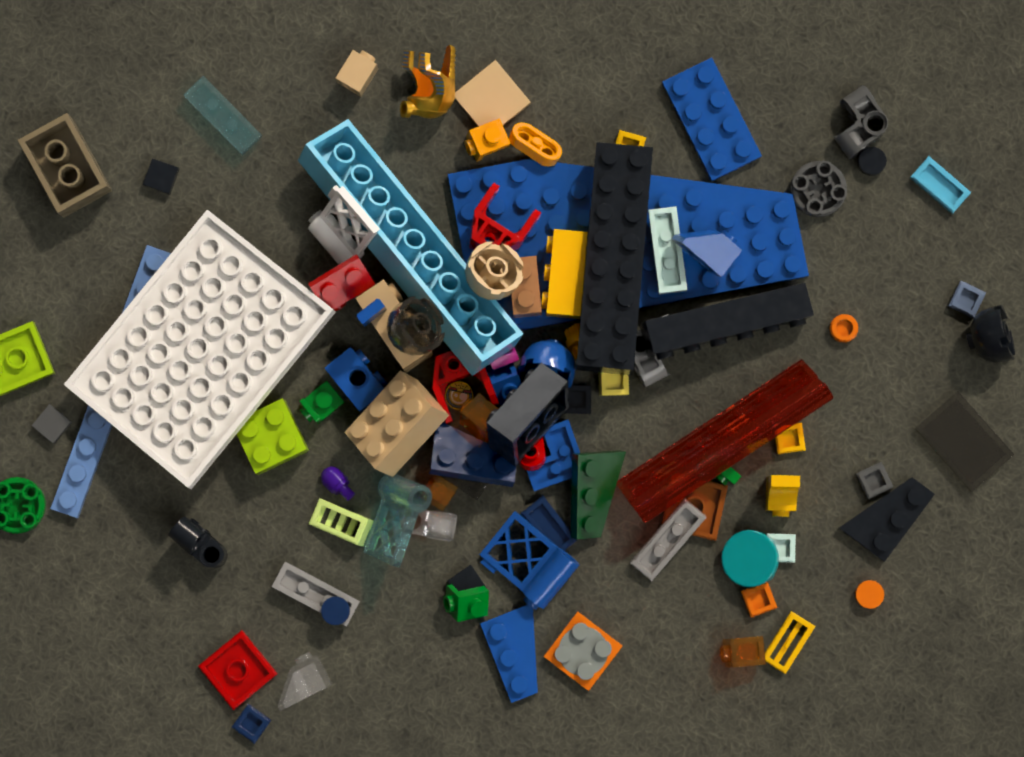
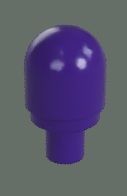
M330 466L322 471L321 482L331 493L335 495L340 493L346 501H349L355 495L348 486L350 482L348 477L339 468Z

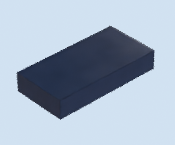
M544 496L521 512L528 522L564 551L577 541V539L571 538V531Z

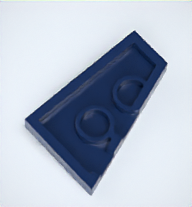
M442 423L433 434L429 474L513 487L516 467L489 448L488 443L446 423Z

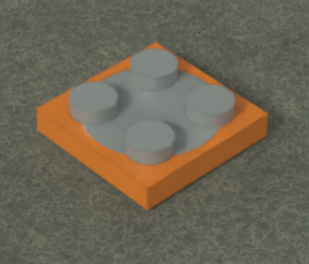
M577 611L543 657L589 691L622 648V645Z

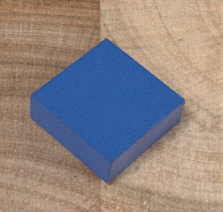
M376 299L360 311L356 317L365 327L387 309L380 299Z

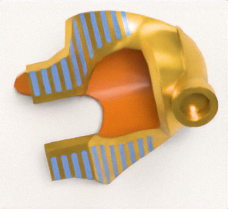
M447 46L441 72L431 69L430 53L419 52L417 69L414 67V51L404 50L402 68L412 76L416 91L414 95L407 97V101H402L400 105V114L403 118H410L411 115L429 119L437 118L447 113L448 109L452 106L455 99L456 50L454 46Z

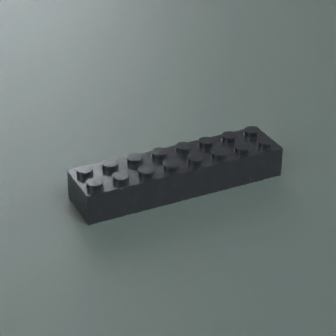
M596 143L576 370L622 375L633 374L653 147Z

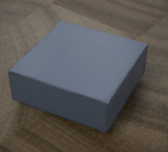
M960 281L948 307L974 318L986 292Z

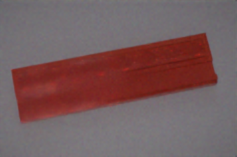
M801 359L619 479L616 485L642 521L646 523L831 401L833 395L828 386Z

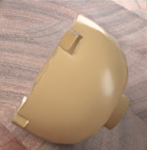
M485 242L478 245L468 258L465 268L466 281L471 290L479 297L487 300H501L511 295L522 282L523 262L517 252L508 245L502 243L499 246L492 244L493 242Z

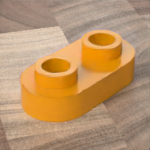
M521 122L515 124L509 134V141L516 149L543 166L551 167L556 165L562 155V148L555 140L528 123Z

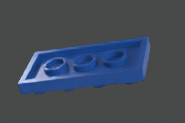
M712 57L662 82L711 182L762 157Z

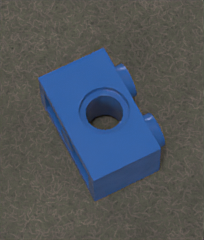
M350 347L328 364L325 370L358 411L362 413L388 383L378 371L373 374L366 366L370 361L360 349L355 352ZM356 371H362L366 375V380L361 386H354L351 383V376Z

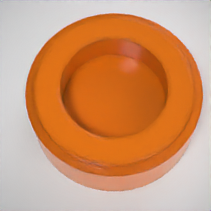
M838 315L830 323V334L838 342H849L858 333V323L850 315Z
M866 580L857 586L855 599L860 606L873 609L883 602L884 590L878 582Z

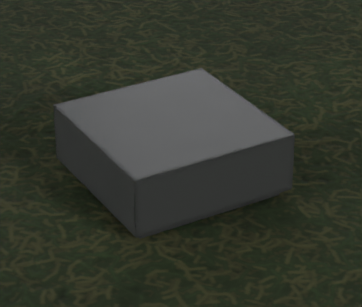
M49 404L32 424V427L55 444L71 425L72 421Z
M882 462L855 474L867 499L894 487Z

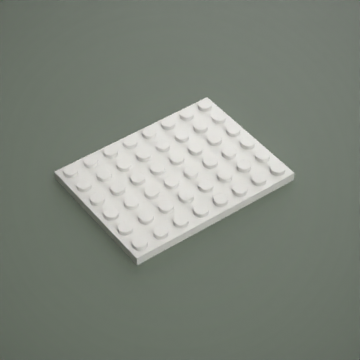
M206 210L64 385L186 487L192 489L335 314V311L209 210Z

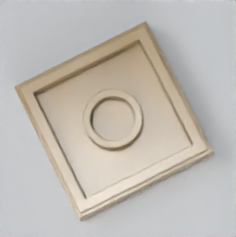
M496 60L455 92V100L478 127L499 118L504 126L531 104L529 99Z

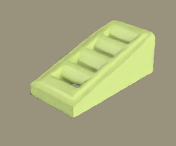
M319 498L309 525L364 547L374 524V520ZM326 508L331 509L326 523H320ZM338 512L341 515L334 529L331 525ZM350 517L352 518L346 533H344L342 529L347 518ZM358 521H359V522H361V523H360L359 528H358V530H357V533H356V535H355V537H354V536H352V535H353V533H354V531H355V528H356V526H357V524H358Z

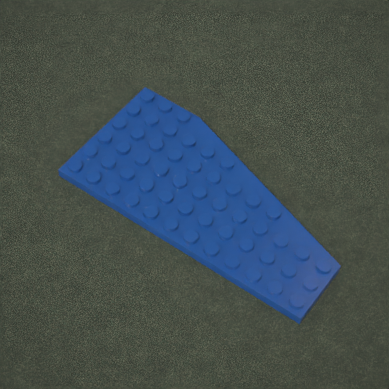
M525 159L448 174L465 263L467 264L468 258L473 252L469 248L474 210L491 185L496 183L500 186L499 191L486 209V216L511 232L516 233L522 229L535 209L541 212L535 226L521 247L515 251L519 257L536 256L542 305V294L549 290V281H544L545 264H551L552 253H546L547 237L553 236L554 229L588 232L594 167L559 162L554 166L547 167L533 159ZM651 175L648 210L676 206L680 234L714 230L722 233L725 230L736 238L735 244L742 252L725 274L720 277L708 272L682 249L687 291L659 294L647 212L639 309L809 276L793 194ZM509 295L501 300H496L521 331L580 320L546 316L547 309H541L542 316L514 318L512 296Z

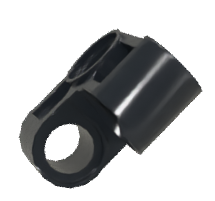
M183 517L170 530L168 536L204 566L219 568L227 561L228 554L224 546L212 537L207 529L204 530L195 519ZM215 547L219 550L220 556L215 563H210L207 560V552Z

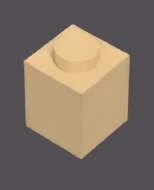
M352 50L336 76L337 83L362 97L378 70L377 64L374 63L376 59L363 50L360 54Z

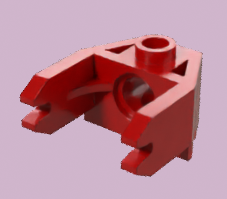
M493 183L474 210L469 248L474 251L478 245L487 242L486 240H490L493 242L492 244L501 246L503 243L515 251L521 247L538 221L541 212L535 209L522 229L516 233L506 229L486 216V209L500 187Z
M452 351L435 357L432 387L438 403L449 415L445 419L446 424L453 422L445 401L447 385L472 376ZM452 361L459 363V367L455 370L449 368V364ZM483 368L473 376L483 383L492 406H495L499 402L486 368Z

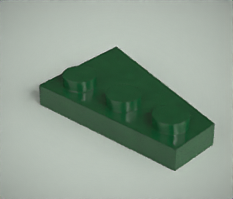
M625 451L572 454L571 538L587 539L601 537L626 454Z

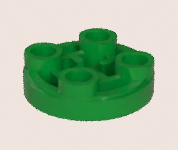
M13 477L0 482V529L14 534L25 533L34 529L43 519L46 510L45 496L40 487L33 481L21 477Z

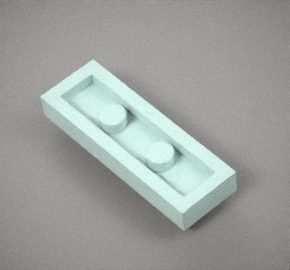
M677 207L648 210L658 293L667 294L687 291L682 248L672 240L675 234H680Z

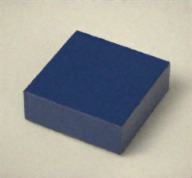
M248 704L232 728L255 744L271 722V719Z

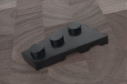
M911 477L840 526L839 529L885 562L935 494Z

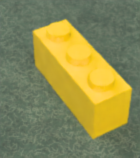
M554 229L553 236L547 237L546 253H552L551 264H545L544 281H549V290L542 294L541 309H547L546 316L580 319L588 232Z

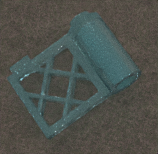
M386 474L378 484V493L382 500L372 528L369 530L365 540L363 552L400 568L418 514L430 506L432 493L425 485L395 474L393 477ZM388 510H390L391 518L386 522ZM407 516L404 526L401 528L400 521ZM393 527L394 535L389 538L388 531ZM380 538L381 546L375 550L378 539ZM393 545H396V549L392 557L391 547Z

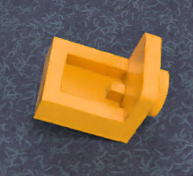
M500 118L469 130L466 135L467 140L464 141L468 154L470 156L474 155L476 162L482 160L486 155L509 147L511 144Z

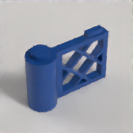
M517 511L512 513L479 554L484 558L480 563L492 573L498 570L517 586L525 595L523 600L535 610L538 607L545 609L580 566L571 555L554 544ZM516 520L524 526L525 539L510 540L509 528ZM529 531L537 538H530ZM505 534L506 541H500ZM540 540L549 547L543 557L532 558L530 541ZM526 542L527 559L512 560L511 543ZM497 544H506L508 561H497L489 553ZM532 561H539L533 568ZM528 562L529 574L522 582L514 576L513 563ZM501 564H508V569H509V570H507V569H506L503 565H501Z

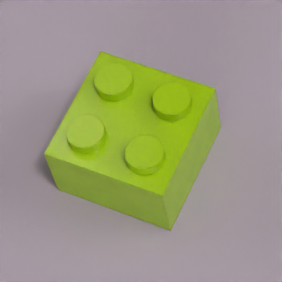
M283 398L255 411L237 433L249 462L257 475L309 451L287 402Z

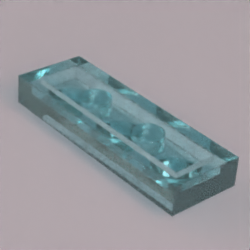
M204 76L183 94L242 156L262 137L252 124Z

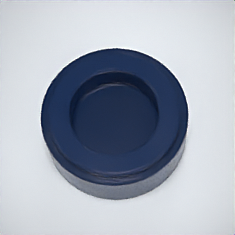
M330 597L323 603L321 614L327 623L339 625L349 618L350 606L342 597Z

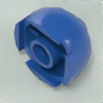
M547 339L533 343L523 353L518 367L520 377H522V374L526 375L531 369L535 370L542 362L568 381V389L572 386L576 369L574 356L559 340Z

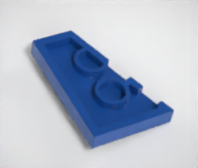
M525 605L480 623L511 703L538 693L533 608Z

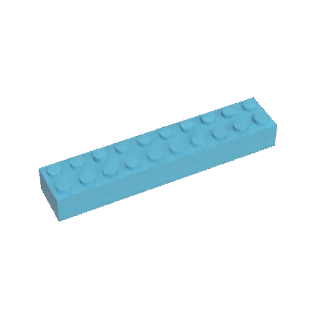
M349 119L305 144L298 162L326 196L334 186L337 185L339 188L343 186L380 228L367 247L472 376L515 347L523 336L522 331L496 300L481 298L471 290L466 281L465 261ZM342 201L344 209H347V206ZM347 218L349 225L352 226L351 220ZM361 223L362 230L368 232V230Z

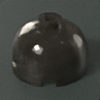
M416 296L404 300L392 309L386 328L393 346L400 352L412 356L423 355L441 345L445 332L441 334V325L444 324V321L437 307L425 298L419 300L415 298Z

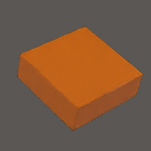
M768 582L741 591L750 618L777 608Z

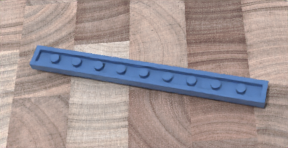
M149 245L146 246L123 312L171 253ZM89 405L50 508L75 518H79L112 428V424Z

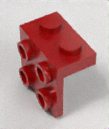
M357 254L308 283L313 293L334 311L342 309L349 300L360 296L375 285L365 264L361 262Z

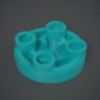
M745 530L734 534L726 542L722 551V566L726 575L733 582L745 587H756L765 584L775 576L779 564V553L771 537L759 531Z

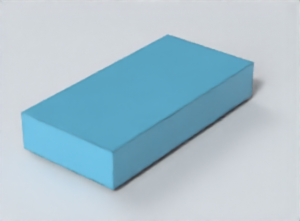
M930 156L926 158L910 177L911 180L951 214L956 211L971 193Z

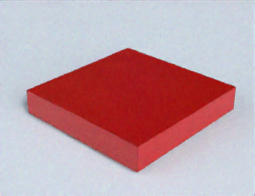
M243 630L198 665L233 710L278 674Z

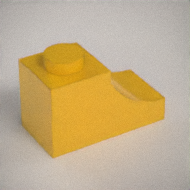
M770 475L766 477V511H772L773 517H789V512L796 511L800 476Z

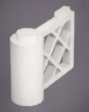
M336 185L327 195L331 200L324 210H319L308 220L311 223L308 226V230L339 265L356 254L361 259L365 254L364 250L380 228L343 186L339 188ZM342 201L347 206V209H344ZM331 213L337 215L338 221L335 219V217H334ZM347 218L351 220L352 226L348 225ZM361 223L368 230V232L362 230ZM352 235L355 236L357 243L353 240Z

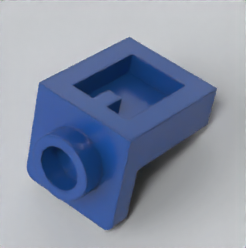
M514 363L495 370L492 369L491 365L485 367L501 406L505 403L508 393L512 389L517 390L522 384Z

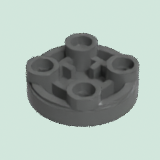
M824 160L813 161L803 165L796 172L791 182L790 192L793 194L796 207L801 212L812 217H825L837 211L843 204L847 196V184L842 172L831 162Z

